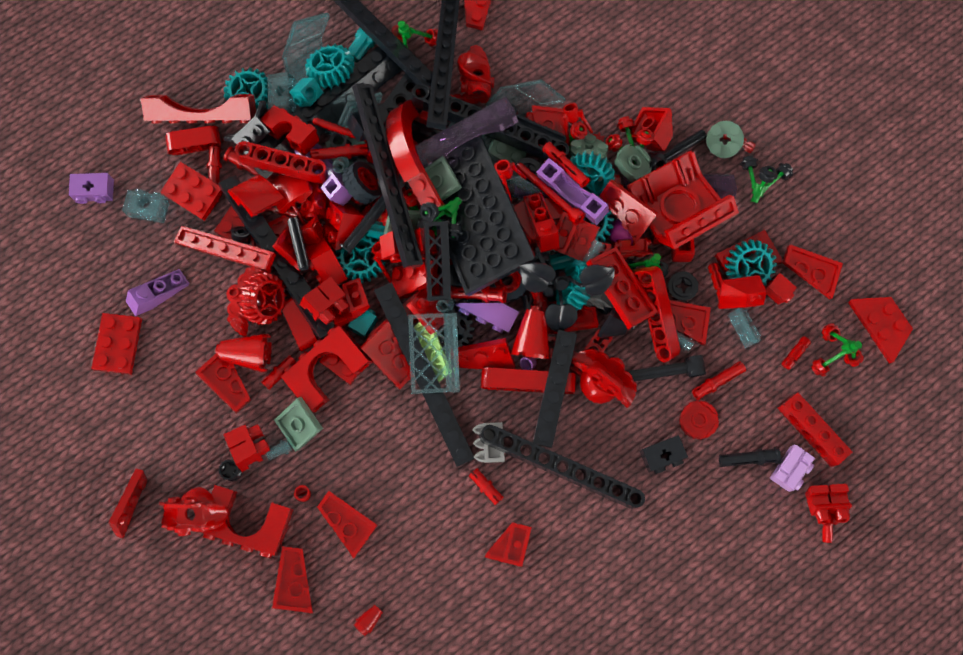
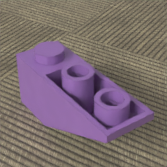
M178 269L128 290L126 303L134 315L138 316L154 309L190 283L181 270Z
M456 303V306L459 307V312L467 316L470 313L477 316L476 321L484 325L486 322L492 324V329L501 334L503 331H510L519 314V311L503 303Z

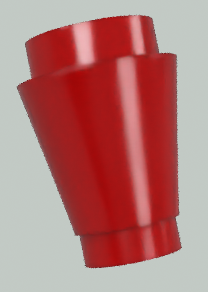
M373 605L372 608L355 620L356 623L353 626L362 635L366 636L372 632L383 612L376 605Z

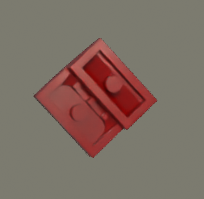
M303 165L298 166L296 169H302ZM280 174L271 182L284 197L283 201L276 205L278 212L283 214L295 202L302 204L313 193L310 182Z
M260 174L228 190V193L237 205H242L251 217L277 205L284 199L276 187Z
M563 212L556 226L559 232V248L553 250L574 259L586 261L600 227L584 220L579 225H574L569 220L568 213Z
M360 278L342 284V291L346 294L343 299L349 307L341 315L334 308L331 309V312L335 315L334 323L337 327L350 323L370 308Z

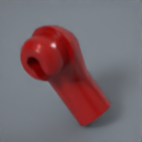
M830 514V523L823 524L822 541L825 543L833 542V525L838 524L835 514Z

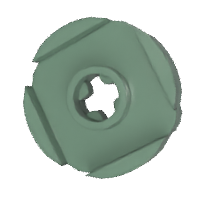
M731 121L718 122L710 128L707 134V147L712 154L719 158H730L742 148L744 134L739 125ZM724 134L731 138L727 145H723V142L719 141Z
M586 135L582 140L579 139L571 142L570 156L575 157L578 152L583 155L584 151L590 154L593 151L594 155L601 153V158H605L608 153V145L596 139L594 135Z
M627 144L618 151L614 164L629 182H634L651 172L649 165L651 159L642 147L630 146L631 144Z

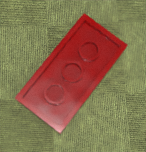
M617 247L586 262L587 266L603 265L614 267V279L610 287L605 291V294L628 330L658 313Z

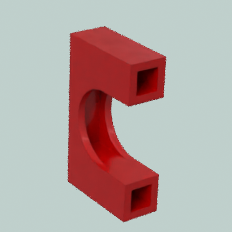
M334 326L331 328L324 339L316 341L313 344L314 348L300 355L299 361L294 365H289L281 376L296 397L303 398L312 413H316L329 401L314 379V367L321 357L331 353L336 354L352 373L357 375L373 363L359 349V344L345 327Z
M214 485L211 495L215 500V504L227 506L229 515L222 526L202 531L201 533H204L203 538L214 541L215 537L223 539L222 544L233 547L234 543L242 545L241 550L251 553L253 549L261 551L260 556L270 559L272 555L278 556L293 509L271 503L262 528L254 535L244 537L237 534L230 523V513L238 492Z

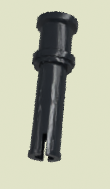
M777 446L766 450L758 448L754 452L719 455L718 459L720 467L747 464L763 466L766 463L781 464V453Z

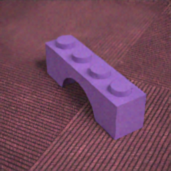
M316 144L312 149H319L322 147L319 144ZM296 150L294 151L296 154L304 156L303 154L299 153L298 151H296ZM310 151L305 155V157H311ZM331 159L321 160L325 163L328 178L321 186V189L329 200L344 206L352 196L345 188L342 174ZM322 170L315 171V174H320Z
M550 158L536 172L539 179L572 207L580 208L586 214L585 217L596 226L609 212L608 204L594 193H590L580 187L567 175L564 169Z

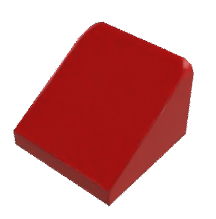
M313 217L301 228L303 239L307 245L319 243L325 232L317 217Z

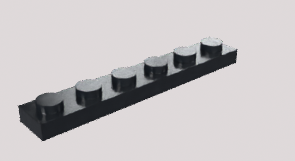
M558 330L533 439V443L551 449L553 446L575 347L576 333Z

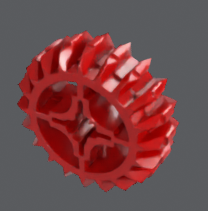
M267 272L255 273V275L249 276V280L244 281L245 287H241L242 294L238 295L242 298L238 303L243 306L240 311L244 313V317L249 319V321L259 325L271 324L272 321H277V317L282 316L281 310L285 309L284 303L287 302L285 300L287 293L284 292L286 286L282 285V280L278 279V276Z

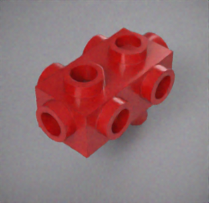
M310 182L313 193L302 203L300 208L301 217L307 221L317 217L318 220L322 218L326 222L327 196L321 189L323 183Z

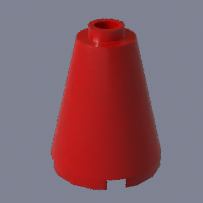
M530 306V309H526L511 349L512 355L549 359L545 311H542V307Z
M260 334L221 340L220 344L216 345V356H219V359L266 373L268 369H265L266 364H270L272 354V342H268L267 338H271L269 334Z

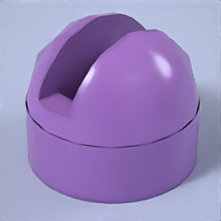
M523 357L520 360L522 370H533L537 365V361L533 357Z

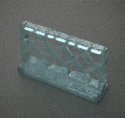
M457 313L408 315L411 394L460 392ZM444 317V326L437 331L431 325V322L435 318ZM414 318H421L426 323L420 332L413 327ZM428 326L437 333L430 341L421 335ZM413 331H414L415 333H417V335H416L414 338H413ZM438 335L445 343L440 351L431 344ZM419 336L427 343L420 352L414 347V341ZM429 345L437 352L431 361L422 355ZM439 355L445 359V366L441 370H438L432 364ZM419 356L428 363L421 372L414 364ZM430 365L438 372L431 381L422 374ZM439 375L446 379V388H437L433 384ZM420 376L429 382L424 389H415V381ZM432 385L434 389H428V387Z

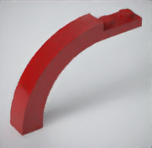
M410 99L388 114L386 134L389 148L404 183H409L420 205L422 206V204L430 202L440 207L444 203L426 173L413 142L412 122L420 115Z

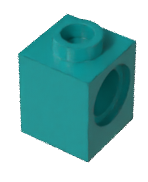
M312 77L302 78L289 93L299 107L311 106L324 92L315 78Z
M369 308L361 316L351 321L348 325L350 331L366 339L378 322L376 312Z

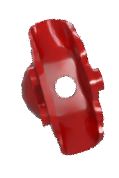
M474 45L470 47L467 53H462L457 60L460 81H462L461 93H464V96L469 98L473 92L481 90L490 98L491 88H494V77H491L490 65L483 48ZM480 71L483 73V75L478 76L475 75L474 72Z
M254 267L246 268L244 274L239 276L238 284L230 286L226 292V296L231 302L227 306V312L229 313L227 321L243 337H247L248 322L251 321L245 318L244 313L240 311L243 306L238 304L242 299L238 295L242 294L241 287H245L244 281L249 280V276L255 275V273L267 272Z
M593 348L582 350L572 358L571 363L582 371L580 387L588 400L603 404L610 402L616 397L626 408L630 407L636 396L637 383L633 380L632 375L625 371V365L620 358H609L606 353L598 352Z
M201 487L190 489L181 498L171 497L166 502H159L164 508L161 527L178 533V536L191 535V531L202 532L216 529L223 525L229 515L227 506L215 504L211 493ZM189 508L192 509L195 513V518L193 520L189 519L187 516V511Z

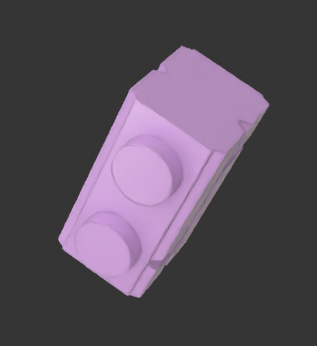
M792 445L782 458L781 464H778L770 479L789 492L795 489L799 490L804 483L802 480L805 473L809 474L813 469L814 464L812 462L815 458L799 446Z

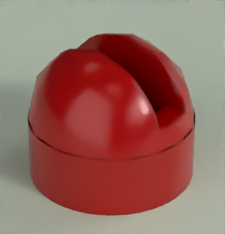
M300 485L296 487L294 497L299 502H307L310 499L311 491L307 486Z

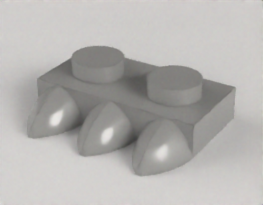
M482 423L475 426L472 431L479 435L486 425H494L503 429V423ZM491 430L484 431L486 439L491 440L494 438ZM480 438L473 442L476 447L484 449L474 455L476 460L484 463L505 462L503 452L485 445L481 442Z

